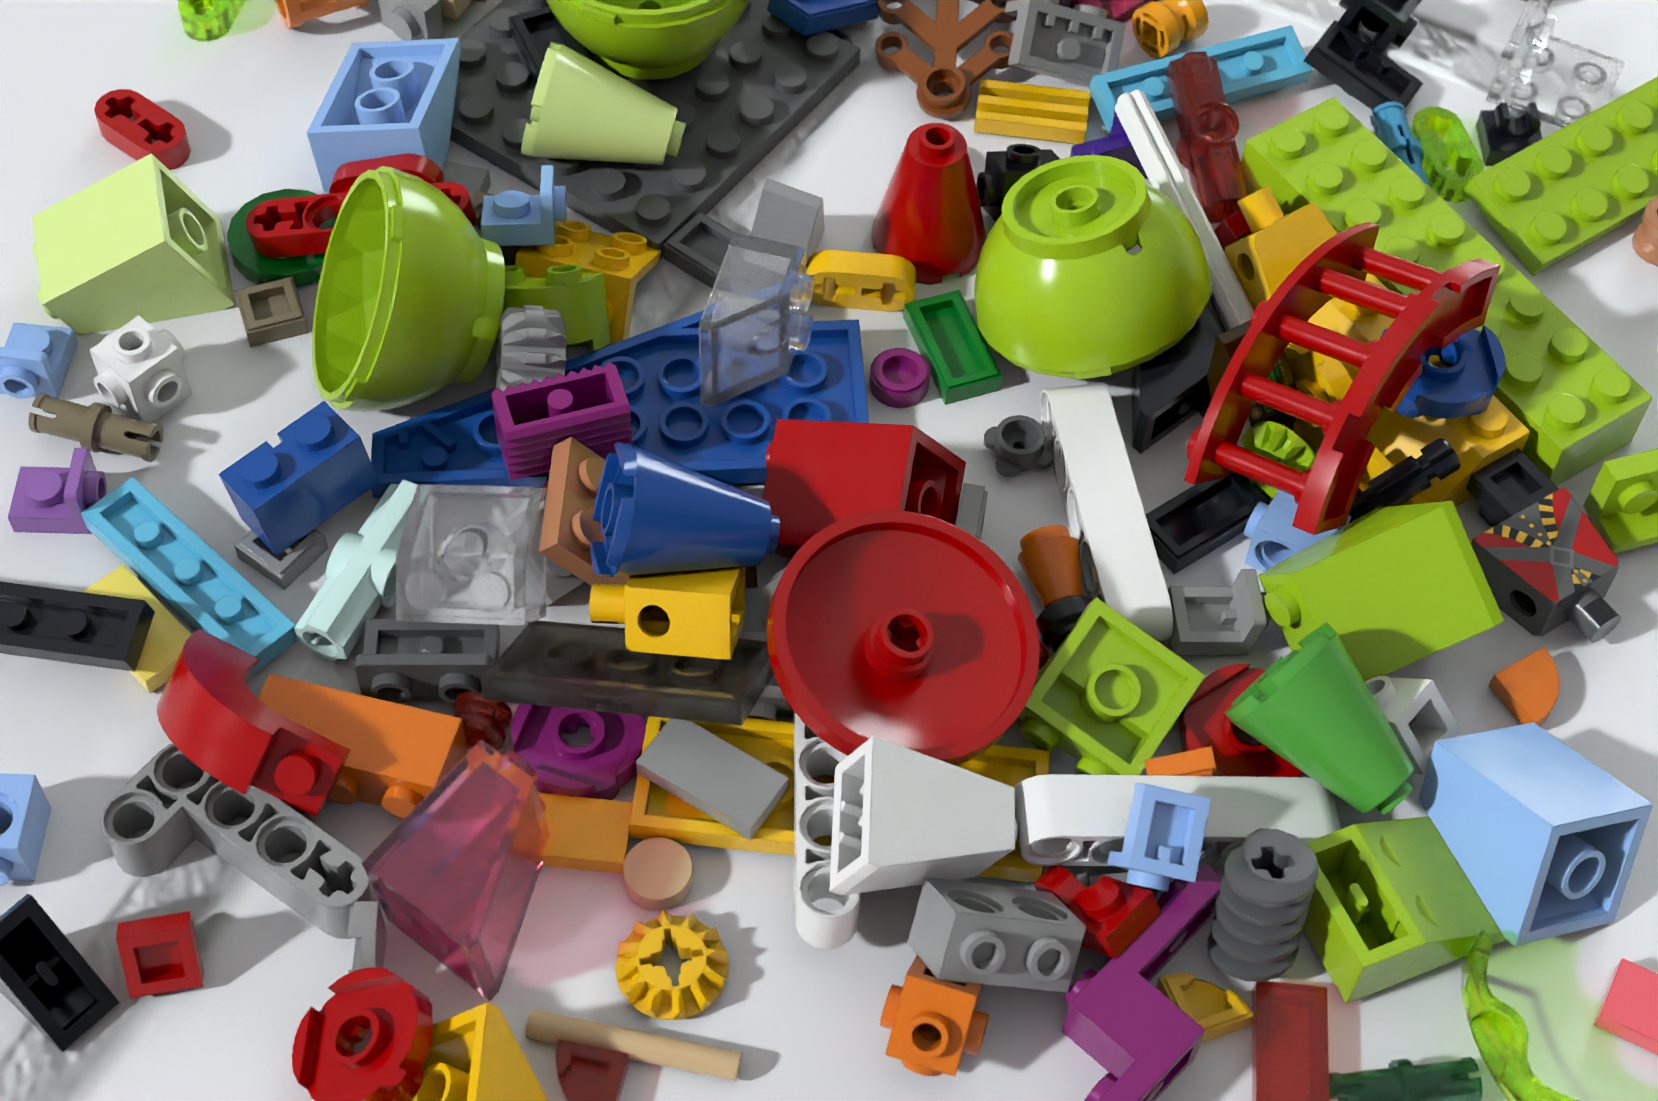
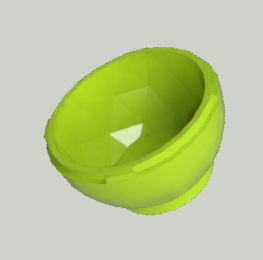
M749 0L546 1L562 26L608 70L635 79L658 80L678 76L701 64L710 54L713 46L718 44L740 19Z
M1101 155L1072 156L1052 161L1025 174L1010 188L1003 200L1002 214L989 231L981 249L974 285L978 329L992 348L1012 364L1038 374L1075 378V380L1109 376L1112 373L1129 369L1155 358L1176 345L1193 328L1209 298H1212V277L1202 241L1188 218L1165 194L1147 184L1145 177L1136 167L1124 160ZM1136 245H1138L1141 248V250L1134 255L1126 252L1135 247Z
M381 166L376 170H367L358 176L350 188L335 221L325 253L317 291L313 320L312 363L315 383L321 397L330 401L331 405L339 410L372 412L395 409L428 398L451 382L471 383L481 373L492 351L499 329L505 295V264L501 248L497 242L480 238L465 214L441 190L417 176L387 166Z

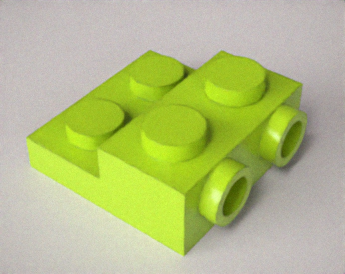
M1096 597L1089 603L1056 653L1045 663L1037 675L1032 694L1025 708L1018 716L1023 721L1019 732L1030 743L1042 750L1052 752L1058 746L1075 758L1078 762L1073 770L1077 775H1140L1145 768L1144 760L1151 759L1206 675Z

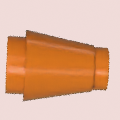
M1044 526L1027 533L1021 538L1020 547L1022 551L1017 559L1043 609L1064 598L1084 596L1079 541L1070 536L1069 529L1066 526Z

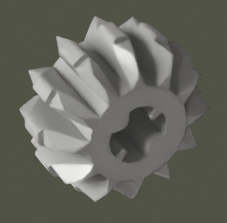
M523 305V308L507 307L501 316L495 356L496 388L504 391L508 385L517 388L521 382L529 385L533 379L542 382L546 376L554 379L558 373L565 376V364L567 361L566 324L558 310L543 309V306Z

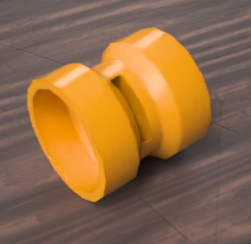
M1161 0L1160 3L1153 1L1138 8L1132 17V28L1137 42L1147 54L1155 58L1164 57L1175 51L1180 41L1190 42L1203 35L1209 23L1208 13L1202 0Z

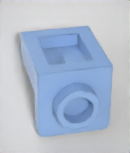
M554 165L541 166L540 195H527L524 192L512 190L501 192L495 196H483L481 236L484 239L497 242L499 246L555 245L556 222H567L566 186H555Z
M14 322L5 346L0 347V394L28 399L31 397L36 398L40 393H45L51 397L58 398L78 345L73 328Z
M1135 783L1122 852L1110 851L1107 865L1129 869L1126 883L1168 892L1170 878L1195 883L1211 798L1146 783Z

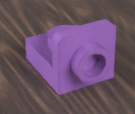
M74 448L70 468L20 466L8 514V519L14 532L90 534L81 513L107 495V482L104 472L96 470L89 449Z

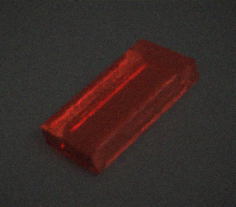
M1272 981L1255 982L1252 989V1013L1254 1015L1252 1020V1101H1329L1327 987Z

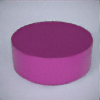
M893 348L883 351L872 361L869 387L872 395L882 404L893 408H907L918 404L927 395L930 367L927 361L917 352L905 348Z

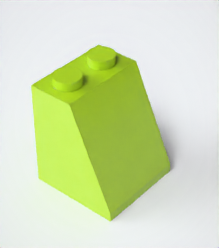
M1453 501L1378 507L1258 575L1266 593L1265 605L1271 618L1281 627L1291 651L1295 649L1299 651L1302 647L1298 642L1318 626L1327 622L1337 632L1364 681L1377 676L1387 675L1491 629L1504 621Z

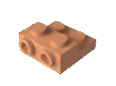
M570 437L553 446L539 553L591 586L593 583L626 584L630 576H598L592 569L591 541L603 542L604 535L601 534L600 521H593V511L605 459L573 437Z

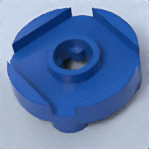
M1483 325L1481 332L1476 328L1471 329L1459 336L1444 349L1431 346L1418 359L1423 362L1422 373L1411 386L1396 411L1399 414L1412 418L1424 415L1433 418L1451 419L1467 415H1478L1487 410L1505 369L1504 351L1496 335ZM1430 355H1438L1442 363L1453 366L1439 368L1430 364L1428 360Z

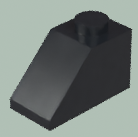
M1196 323L1176 345L1155 358L1134 367L1132 376V447L1140 454L1199 412L1216 340Z

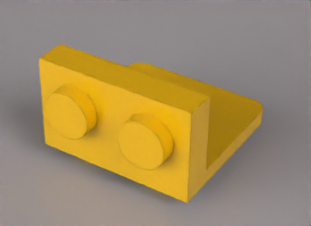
M567 220V222L556 223L555 245L524 246L516 253L515 265L523 266L525 274H529V277L546 278L547 268L565 264L581 265L583 273H604L610 344H614L629 338L636 284L660 261L661 250L647 246V239L635 233L617 232L610 236L592 232L591 226L585 222Z

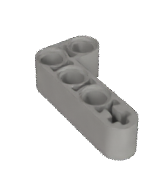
M173 743L159 751L108 801L102 810L100 818L101 828L113 856L120 868L134 877H148L160 873L196 839L332 937L350 939L348 937L350 906H353V901H377L367 864L359 855L277 797L254 786L244 795L212 777L188 759ZM199 780L192 787L178 789L185 782ZM251 816L242 824L235 826L227 825L234 818ZM150 828V830L141 837H137L134 839L129 838V836L137 830ZM292 852L303 853L295 861L278 863V860L285 854ZM325 879L327 880V883H328V886H329V890H331L332 892H334L331 896H329V892H328V889H327V886H326V883H325Z

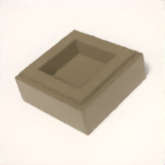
M293 276L234 290L250 347L309 333Z

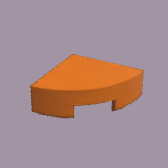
M1543 647L1495 673L1488 686L1521 725L1534 722L1541 727L1556 703L1559 693V675L1552 657Z
M1212 746L1144 760L1147 775L1216 776L1217 773Z

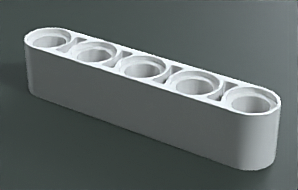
M1103 382L1042 390L1040 399L1042 427L1045 432L1047 446L1054 452L1052 465L1072 537L1079 541L1081 571L1088 597L1093 599L1097 597L1155 640H1170L1173 632L1171 601L1107 385Z
M794 712L795 924L797 932L802 939L813 947L821 949L838 948L849 942L856 932L861 893L841 896L829 892L831 846H822L812 840L819 836H832L834 783H819L812 778L819 775L835 777V766L844 760L847 755L819 738ZM829 898L840 902L843 907L834 911H824L813 906L812 903L818 899Z
M1047 774L1027 778L1015 786V818L1018 822L1021 857L1025 862L1033 865L1112 866L1107 865L1109 852H1122L1135 783H1146L1211 798L1198 867H1202L1205 863L1211 867H1224L1230 852L1240 847L1247 835L1259 828L1278 829L1295 835L1304 843L1342 829L1335 795L1311 777Z

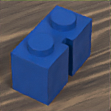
M325 401L278 432L280 444L273 448L265 441L218 474L241 519L276 556L379 483L361 437Z

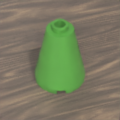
M1325 622L1298 642L1302 647L1299 651L1295 649L1286 657H1280L1232 702V707L1226 710L1224 714L1237 727L1362 814L1376 808L1384 815L1401 803L1413 790L1414 787L1407 779L1415 768L1337 632Z

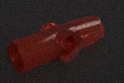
M1206 51L1187 52L1179 59L1170 61L1166 68V76L1180 133V138L1176 144V155L1180 163L1188 169L1191 186L1210 224L1221 223L1225 218L1240 211L1241 209L1237 201L1248 196L1235 141L1239 131V119L1236 112L1226 103L1216 58L1209 57Z

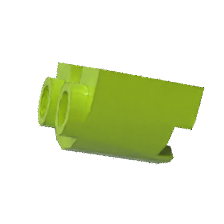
M565 264L547 268L546 278L529 277V274H525L523 266H505V295L502 314L507 307L523 308V305L543 306V309L558 310L566 324V347L590 346L593 351H596L611 343L604 273H583L581 265ZM497 336L493 345L495 352L497 351Z

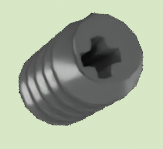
M1259 828L1247 835L1240 847L1230 852L1224 864V876L1220 882V895L1216 901V913L1212 919V931L1208 937L1207 946L1208 955L1216 967L1231 977L1247 982H1265L1282 976L1294 964L1299 951V942L1304 931V923L1309 912L1308 907L1314 893L1313 887L1319 874L1317 858L1313 851L1295 835L1278 829Z

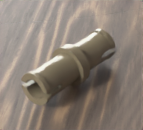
M45 393L37 395L32 403V407L56 415L55 418H50L30 412L28 424L32 432H42L80 442L81 447L88 448L90 452L97 453L102 449H107L142 458L147 462H153L160 451V448L151 446L150 443L136 440V438L143 437L162 442L163 426L161 423H151L112 413V408L106 404L94 402L90 406H85L54 398Z

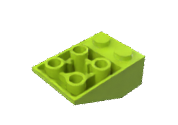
M1429 816L1353 824L1306 842L1317 858L1319 874L1313 887L1314 893L1308 907L1309 912L1304 923V932L1346 1004L1507 940Z

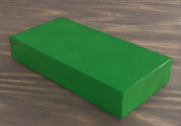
M959 290L904 304L903 318L921 356L930 367V375L945 405L1001 390L1003 377Z

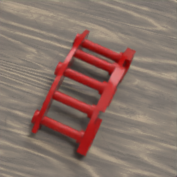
M1371 222L1352 226L1334 235L1309 254L1281 283L1269 300L1261 301L1255 308L1251 316L1250 328L1231 358L1217 386L1202 425L1195 429L1188 441L1186 455L1189 459V464L1184 481L1196 485L1227 477L1228 471L1231 470L1294 496L1298 507L1293 520V527L1312 535H1317L1346 526L1362 476L1376 448L1372 442L1366 439L1383 408L1395 412L1411 386L1422 373L1423 362L1418 359L1431 346L1444 349L1462 334L1484 325L1501 265L1477 258L1463 262L1443 273L1375 250L1374 246L1380 225ZM1368 273L1420 291V293L1411 292L1406 296L1365 282L1366 275ZM1333 298L1395 319L1380 340H1372L1369 344L1307 322ZM1289 343L1359 368L1342 400L1337 399L1333 403L1267 379ZM1254 402L1322 427V432L1325 436L1310 469L1302 472L1237 445Z

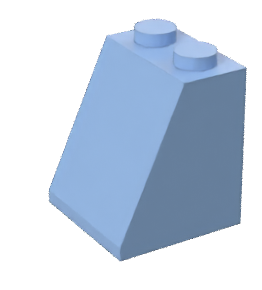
M1534 722L1436 740L1427 761V770L1418 798L1503 936L1514 946L1614 922L1653 807L1651 802Z

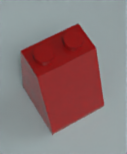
M777 419L774 438L766 452L767 475L762 499L769 502L771 515H777L780 520L779 539L774 553L783 558L792 559L803 544L825 527L841 519L871 511H909L939 518L955 525L966 462L914 425Z

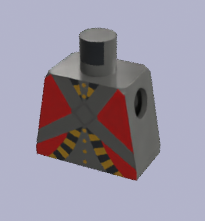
M1564 487L1473 538L1471 545L1499 609L1530 634L1543 636L1570 620L1591 643H1594L1608 635L1620 622L1621 616L1603 599L1620 568L1618 559L1572 495Z

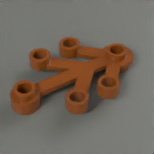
M878 0L879 15L884 22L892 25L902 24L935 54L934 66L931 67L908 49L907 39L899 32L890 31L880 35L875 42L877 62L881 67L888 70L899 69L918 86L916 90L917 102L926 114L940 119L955 117L969 106L972 98L971 86L992 68L1006 69L1010 67L1008 61L1013 34L1007 31H995L988 35L983 49L960 66H956L957 53L993 23L1005 24L1016 18L1015 16L1005 14L1006 7L999 8L995 6L998 2L1013 0H985L959 22V0H937L936 22L910 0ZM894 2L902 4V6L896 9L886 7ZM1000 46L1009 48L1005 53L993 51V49ZM896 47L900 49V51H898L895 54H887L884 52L887 48ZM944 92L952 94L945 97L937 96L938 94Z

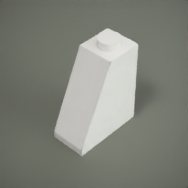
M872 736L835 766L829 892L843 896L921 885L924 883L925 877L957 880L977 876L1015 849L1018 835V822L1015 818V787Z

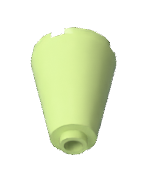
M551 41L550 48L548 47L531 102V105H533L530 116L532 123H526L521 154L541 158L663 165L665 154L677 157L686 123L675 120L678 108L569 47Z

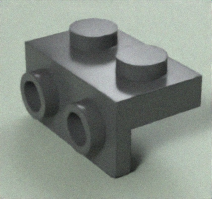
M366 619L363 654L356 656L355 663L361 695L398 704L409 700H444L452 704H469L475 700H496L500 644L498 619Z

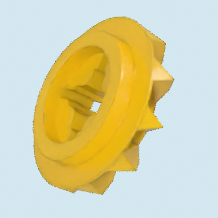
M663 910L657 918L645 923L637 920L632 932L624 942H619L615 966L617 983L625 999L635 1009L647 1016L662 1020L689 1018L707 1009L721 994L728 976V952L720 940L716 927L710 929L705 924L699 922L693 912L683 917L671 916ZM672 943V948L676 949L679 958H691V961L681 964L678 986H672L671 976H667L664 966H652V964L662 961L663 950H666L665 944Z

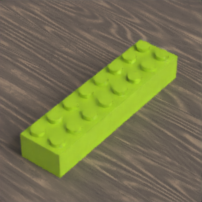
M1335 97L1246 140L1235 188L1244 197L1269 185L1284 215L1313 203L1319 206L1337 233L1367 222L1380 225L1374 246L1375 250L1443 273L1463 262L1477 258L1501 265L1484 321V325L1498 338L1505 355V369L1493 395L1530 431L1522 452L1556 486L1632 442L1653 397ZM1375 276L1388 290L1406 296L1411 292L1420 293V291ZM1483 326L1477 327L1476 329L1481 332Z

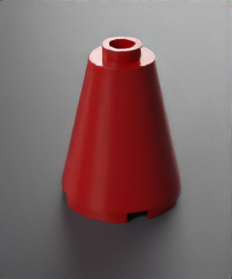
M942 123L921 125L909 135L873 221L871 233L873 249L876 248L879 254H891L909 260L916 268V283L933 285L942 283L943 276L960 272V277L970 273L978 264L981 249L986 240V229L966 139L956 128Z

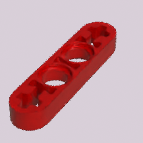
M456 182L431 183L432 186L441 190L462 210L474 227L477 217L468 190ZM348 192L264 201L248 213L245 219V228L257 252L265 257L280 258L326 253L333 228L319 229L323 222L338 216Z

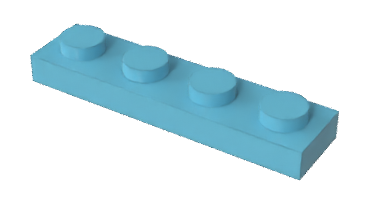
M1292 25L1095 75L1088 88L1107 132L1111 134L1115 105L1118 103V97L1124 93H1130L1137 89L1143 91L1158 120L1161 121L1305 83L1313 70L1309 64L1304 62L1306 55Z
M134 477L128 479L81 513L86 528L196 630L201 629L259 658L252 676L297 642L294 630L296 624Z

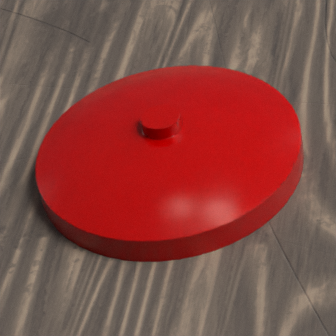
M896 510L871 511L841 519L825 527L803 544L790 560L776 587L768 613L767 647L776 681L793 711L809 729L827 744L847 756L872 736L954 766L967 762L993 746L1008 731L1025 708L1037 679L1040 656L1038 628L1029 599L1013 572L995 552L972 534L949 522L925 514Z

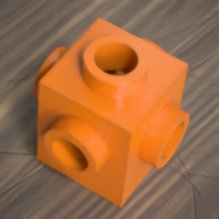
M916 955L906 974L903 987L892 984L885 1001L880 1026L891 1029L885 1055L900 1059L904 1067L917 1074L939 1076L944 1073L955 1077L964 1054L968 1053L978 1056L990 1015L977 1010L984 984L938 980L918 955Z

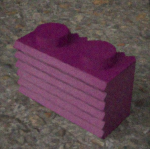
M607 362L604 368L595 365L591 371L582 368L579 374L570 371L567 376H563L558 373L554 379L546 376L542 382L533 379L529 385L521 382L517 388L508 385L504 391L495 388L491 394L497 440L510 480L540 475L550 471L553 446L570 437H573L603 459L607 458L609 453L617 454L614 446L617 442L633 444L630 405L616 365Z

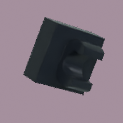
M1507 102L1499 103L1495 110L1480 111L1476 130L1484 166H1494L1542 140L1540 131L1541 121L1536 103H1529L1526 111L1509 110Z
M1517 448L1471 474L1466 490L1481 504L1478 514L1492 528L1559 490V488Z

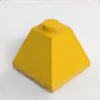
M488 1002L433 1025L431 1047L427 1059L422 1066L424 1073L423 1082L418 1092L408 1100L548 1101L500 1008Z

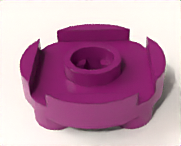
M587 672L563 675V683L551 685L544 691L541 684L530 691L516 709L511 724L512 745L519 776L522 780L532 785L533 788L541 793L606 800L614 799L619 793L620 787L628 783L637 773L636 761L641 756L646 725L643 714L641 715L640 710L634 704L632 694L625 686L609 677ZM580 726L589 727L593 742L587 746L571 747L568 741L562 738L564 733L576 734Z

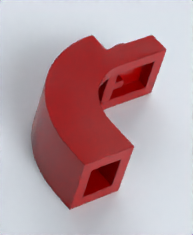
M201 629L197 630L186 640L157 704V716L163 731L188 759L227 786L244 795L254 786L316 817L324 808L351 750L282 716L266 706L247 687L259 658Z

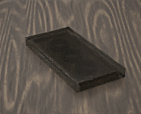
M532 620L482 676L481 687L483 700L742 726L774 676V672L770 663L767 641L738 638L731 660L676 656L628 650L625 645V628Z

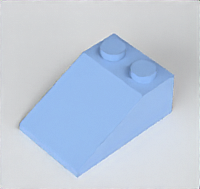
M459 38L351 44L307 131V137L324 192H329L337 168L347 162L411 153L427 157L435 162L441 170L443 169L449 151L461 55Z

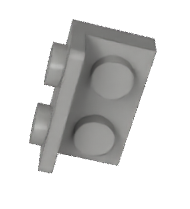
M1013 0L1006 3L1005 14L1017 17L1008 61L1009 66L1085 86L1090 85L1093 76L1117 70L1126 23L1106 18L1107 10L1084 4H1077L1074 6V9L1059 5V0Z

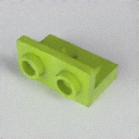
M1658 448L1604 461L1583 505L1599 534L1613 553H1620L1658 543Z

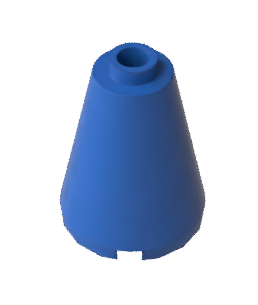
M617 442L614 445L617 454H608L599 480L593 511V521H600L601 534L604 535L603 542L591 541L592 569L596 575L620 577L758 566L765 554L772 555L779 539L780 520L777 515H771V507L767 500L631 444Z

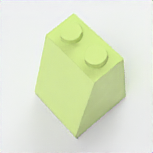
M152 153L32 216L35 237L32 251L38 264L40 287L37 289L39 302L50 317L62 320L79 335L119 329L138 315L146 322L153 323L225 310L235 305L221 219Z

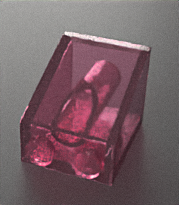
M480 740L362 862V865L387 920L490 1002L501 988L544 861L543 853L550 833L544 816L546 805L538 795L535 785L538 777L533 768L515 752L506 750L501 755L483 740Z

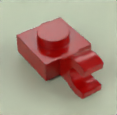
M1055 865L1050 866L1033 883L1038 891L1052 892L1086 926L1081 946L1115 959L1162 913L1152 891L1102 875L1093 885L1087 888L1071 872Z

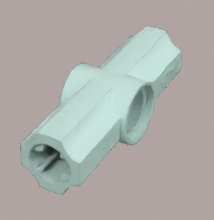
M402 480L399 484H390L357 534L347 532L337 541L327 563L326 581L294 627L297 641L308 647L315 656L333 663L337 659L346 660L365 631L366 619H373L381 606L390 608L401 597L410 577L411 559L440 516L438 501L428 495L422 486L407 480Z

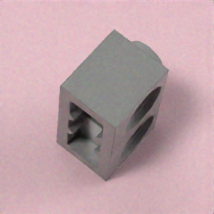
M925 877L907 944L938 980L1068 993L1086 926L1052 892Z

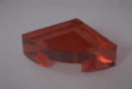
M558 1039L555 1056L559 1085L566 1101H619L629 1067L628 1054Z

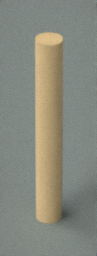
M534 1009L529 1014L525 1037L529 1039L737 1081L743 1056V1053Z

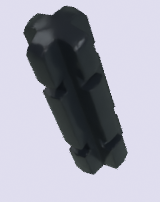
M1443 438L1436 439L1420 449L1422 455L1415 459L1411 455L1368 482L1370 487L1362 492L1358 488L1349 513L1352 516L1349 523L1378 507L1400 506L1432 486L1430 480L1437 477L1441 481L1459 470L1461 466L1460 459L1450 443Z

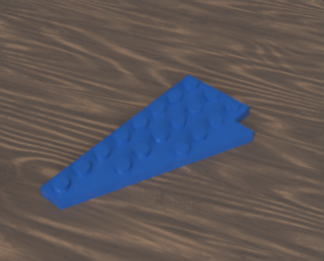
M796 279L781 281L566 361L565 376L570 371L579 374L582 368L591 371L595 365L604 368L607 362L616 365L630 405L632 445L723 483H765L767 475L766 452L774 438L777 419L869 423L859 320L799 322ZM495 388L372 433L371 463L379 479V483L371 488L373 498H381L390 484H399L402 480L422 486L430 496L540 492L542 486L546 483L550 471L515 480L509 479L497 440L491 396Z

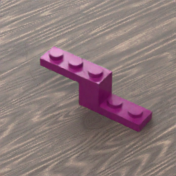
M1207 863L1197 871L1195 883L1177 879L1173 880L1169 884L1168 892L1163 891L1157 900L1162 913L1117 959L1112 958L1098 973L1091 967L1086 969L1073 982L1068 993L1065 994L1064 1001L1069 1005L1062 1032L1109 1072L1093 1087L1084 1101H1156L1195 1059L1205 1029L1149 982L1216 913L1215 905L1220 895L1219 887L1223 876Z

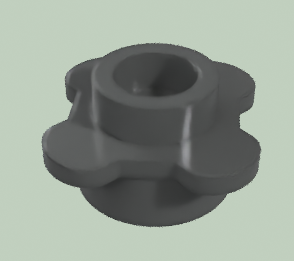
M1023 415L1010 416L1001 421L998 427H991L984 434V445L993 450L997 459L996 471L1002 476L1015 477L1019 472L1032 467L1046 469L1053 462V450L1044 445V429L1039 422L1031 417Z

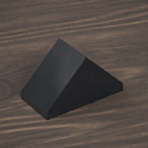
M25 895L0 916V992L58 1050L64 1052L120 1002L32 895Z

